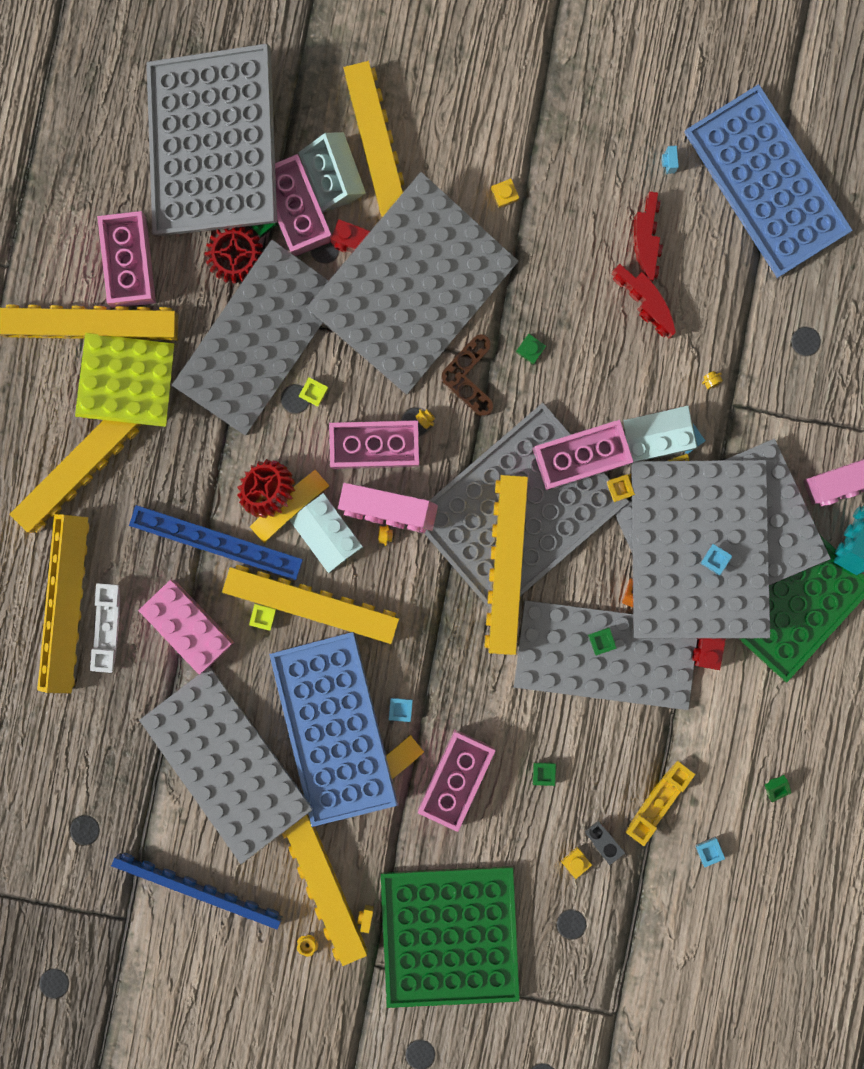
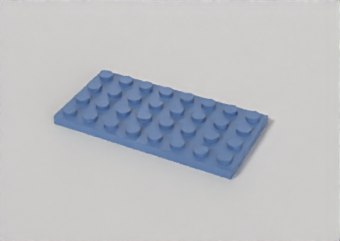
M759 84L684 131L686 137L777 278L853 231Z
M351 632L269 654L303 794L314 809L308 813L311 826L314 827L397 806L398 802L355 633Z

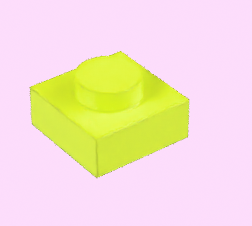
M308 377L299 394V398L319 407L329 388Z
M254 604L249 625L271 631L277 609Z

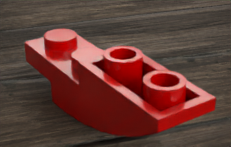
M649 191L646 197L644 212H637L634 217L633 241L640 272H643L653 282L654 279L658 278L660 266H657L656 263L657 257H661L663 244H659L660 237L652 236V234L655 235L657 221H654L655 213H659L661 200H657L658 192Z
M619 263L611 273L614 282L620 287H626L630 291L629 295L635 301L642 302L641 306L637 309L640 312L639 316L645 322H651L656 326L655 330L659 335L670 339L676 333L670 310L658 289L643 272L635 278Z

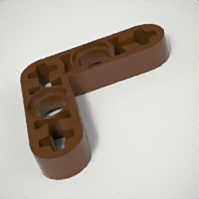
M480 334L476 335L443 370L441 379L443 384L478 416L485 417L492 412L493 402L466 377L490 349L491 343L489 338ZM484 340L486 349L480 348L476 352V355L479 357L476 358L468 349L471 348L473 351L477 346L476 341L481 342ZM463 355H468L472 358L470 366L463 367L460 364L459 360ZM456 364L460 370L464 371V373L461 374L459 371L455 375V382L452 380L449 382L446 381V373L449 372L450 374H452L456 370V368L453 367V365ZM464 386L472 387L474 392L471 397L466 398L462 396L461 389ZM477 393L481 395L478 397L481 403L488 402V411L482 410L480 412L478 410L479 404L476 401L473 405L470 403Z

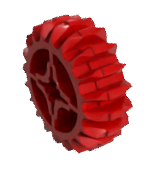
M245 226L240 227L239 231L237 227L232 228V230L226 228L224 233L218 229L216 230L217 238L213 235L210 236L214 243L206 244V247L211 250L205 252V256L209 257L206 264L209 266L213 265L210 268L211 273L217 272V279H221L224 276L225 283H228L230 278H232L233 284H237V278H240L241 282H243L244 276L249 273L263 253L259 251L263 248L262 243H257L260 240L259 237L253 236L254 232L251 229L246 232ZM238 239L248 242L251 245L252 251L240 248ZM230 240L228 247L220 249L226 241ZM235 247H236V250H237V252L239 253V256L236 255L237 258H234V260H233V258H232V256H231L230 254H231V253L233 254V251H235ZM218 258L229 260L231 270L223 268L219 264ZM249 258H251L249 263L245 267L239 269L240 263L242 261L249 260Z
M266 459L264 463L258 461L257 466L251 465L249 472L244 471L246 476L245 478H240L242 485L237 487L240 491L237 496L240 499L239 503L246 512L255 517L267 519L268 515L275 517L276 511L282 513L281 508L283 506L288 507L287 501L293 499L290 493L295 492L293 487L295 481L292 478V473L285 465L275 460L270 461Z

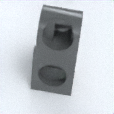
M599 821L584 831L609 865L625 854L624 850Z

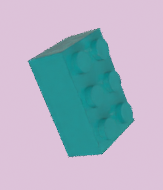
M859 506L853 514L855 519L844 532L846 538L843 543L838 545L835 551L837 556L834 563L855 575L864 572V506Z

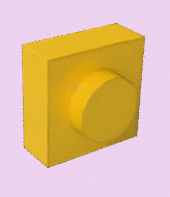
M511 178L491 186L498 208L519 201V196Z
M578 847L561 860V863L575 879L592 866V863Z
M365 905L364 911H359L357 924L361 925L360 932L369 933L374 906Z

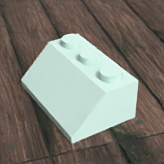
M344 132L324 133L298 152L322 213L352 203L366 194Z
M689 406L624 420L625 436L633 462L698 449Z
M324 493L290 519V522L328 573L363 548Z

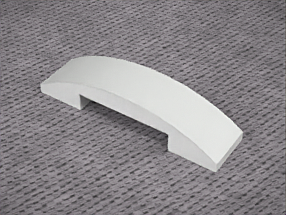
M96 583V622L94 648L91 650L90 671L113 673L119 632L120 589L119 585Z

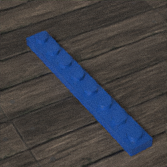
M135 505L129 524L131 527L293 580H297L303 559Z
M127 853L118 854L111 865L114 868L278 930L283 918L274 909H262L258 907L259 905L256 902L246 900V902L241 901L235 894L229 892L225 894L220 893L214 886L207 884L205 886L199 885L193 878H181L176 876V872L172 870H160L155 868V864L148 861L139 862L134 860L135 857Z

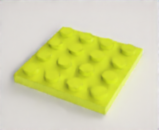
M85 333L75 417L166 427L174 343Z

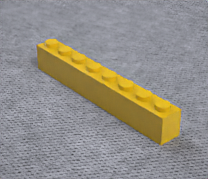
M369 61L343 68L382 218L403 193L401 186L405 184L402 172H397L396 164H399L397 152H392L390 144L394 143L391 130L387 131L385 123L388 122L386 109L381 110L382 93L380 88L376 89L374 81L378 80L375 67H370Z
M8 304L6 308H0V336L4 338L85 339V333L98 334L99 336L141 340L178 341V314L169 307H160L159 311H152L149 307H137V310H129L128 307L117 306L115 310H107V307L94 306L93 309H85L84 306H72L71 309H63V306L50 305V309H41L39 305H28V308H19V305Z
M103 420L9 515L27 533H39L46 526L45 522L50 517L53 518L54 514H58L62 510L61 506L66 501L70 502L78 494L76 491L82 485L86 486L93 479L92 475L97 470H102L108 464L107 460L113 454L117 455L124 448L123 444L128 439H133L139 433L138 429L142 424Z
M501 475L500 480H496L495 493H499V500L494 502L493 515H497V524H493L492 537H496V544L491 546L490 559L494 560V568H490L489 581L493 582L492 591L488 590L487 604H491V613L487 612L486 626H490L489 635H485L484 648H488V653L516 655L528 477Z
M54 514L37 688L41 692L72 693V688L75 684L73 674L74 666L77 662L76 644L79 641L78 622L81 619L80 601L83 597L82 580L85 576L84 559L87 554L88 517Z
M238 564L236 568H229L222 593L392 644L399 618L395 617V612L384 609L383 613L374 610L375 606L362 603L361 607L353 604V599L343 596L341 600L332 598L333 593L320 590V594L312 592V587L299 584V587L290 585V580L281 577L276 581L269 578L270 574L261 571L253 574L248 572V567Z
M307 814L282 833L284 839L288 838L291 845L288 847L292 858H296L299 863V867H297L301 879H305L307 882V894L310 900L314 899L316 903L315 913L318 919L323 920L325 924L323 931L328 941L331 940L334 948L332 952L336 961L340 960L342 966H345L367 956L368 949L316 827L311 826L309 814Z

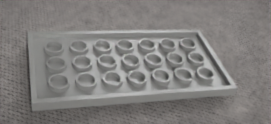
M271 240L181 370L172 386L246 435L323 323L306 307L328 280Z
M525 600L514 688L689 710L695 662L692 661V655L697 645V639H634L633 614ZM609 627L617 649L595 656L588 634Z
M208 667L202 674L196 676L139 720L240 864L246 862L314 810L212 667Z

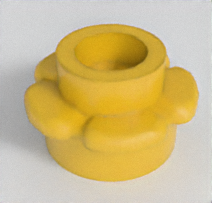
M715 371L706 374L703 377L704 381L702 384L706 386L707 390L714 388L723 382L721 378L722 373L716 374Z
M419 409V413L415 416L419 423L425 429L434 426V415L428 409L425 411Z
M389 525L379 526L378 543L387 546V542H392L393 529H389Z
M303 935L297 941V951L303 956L310 957L317 951L318 942L315 941L316 939L312 935Z

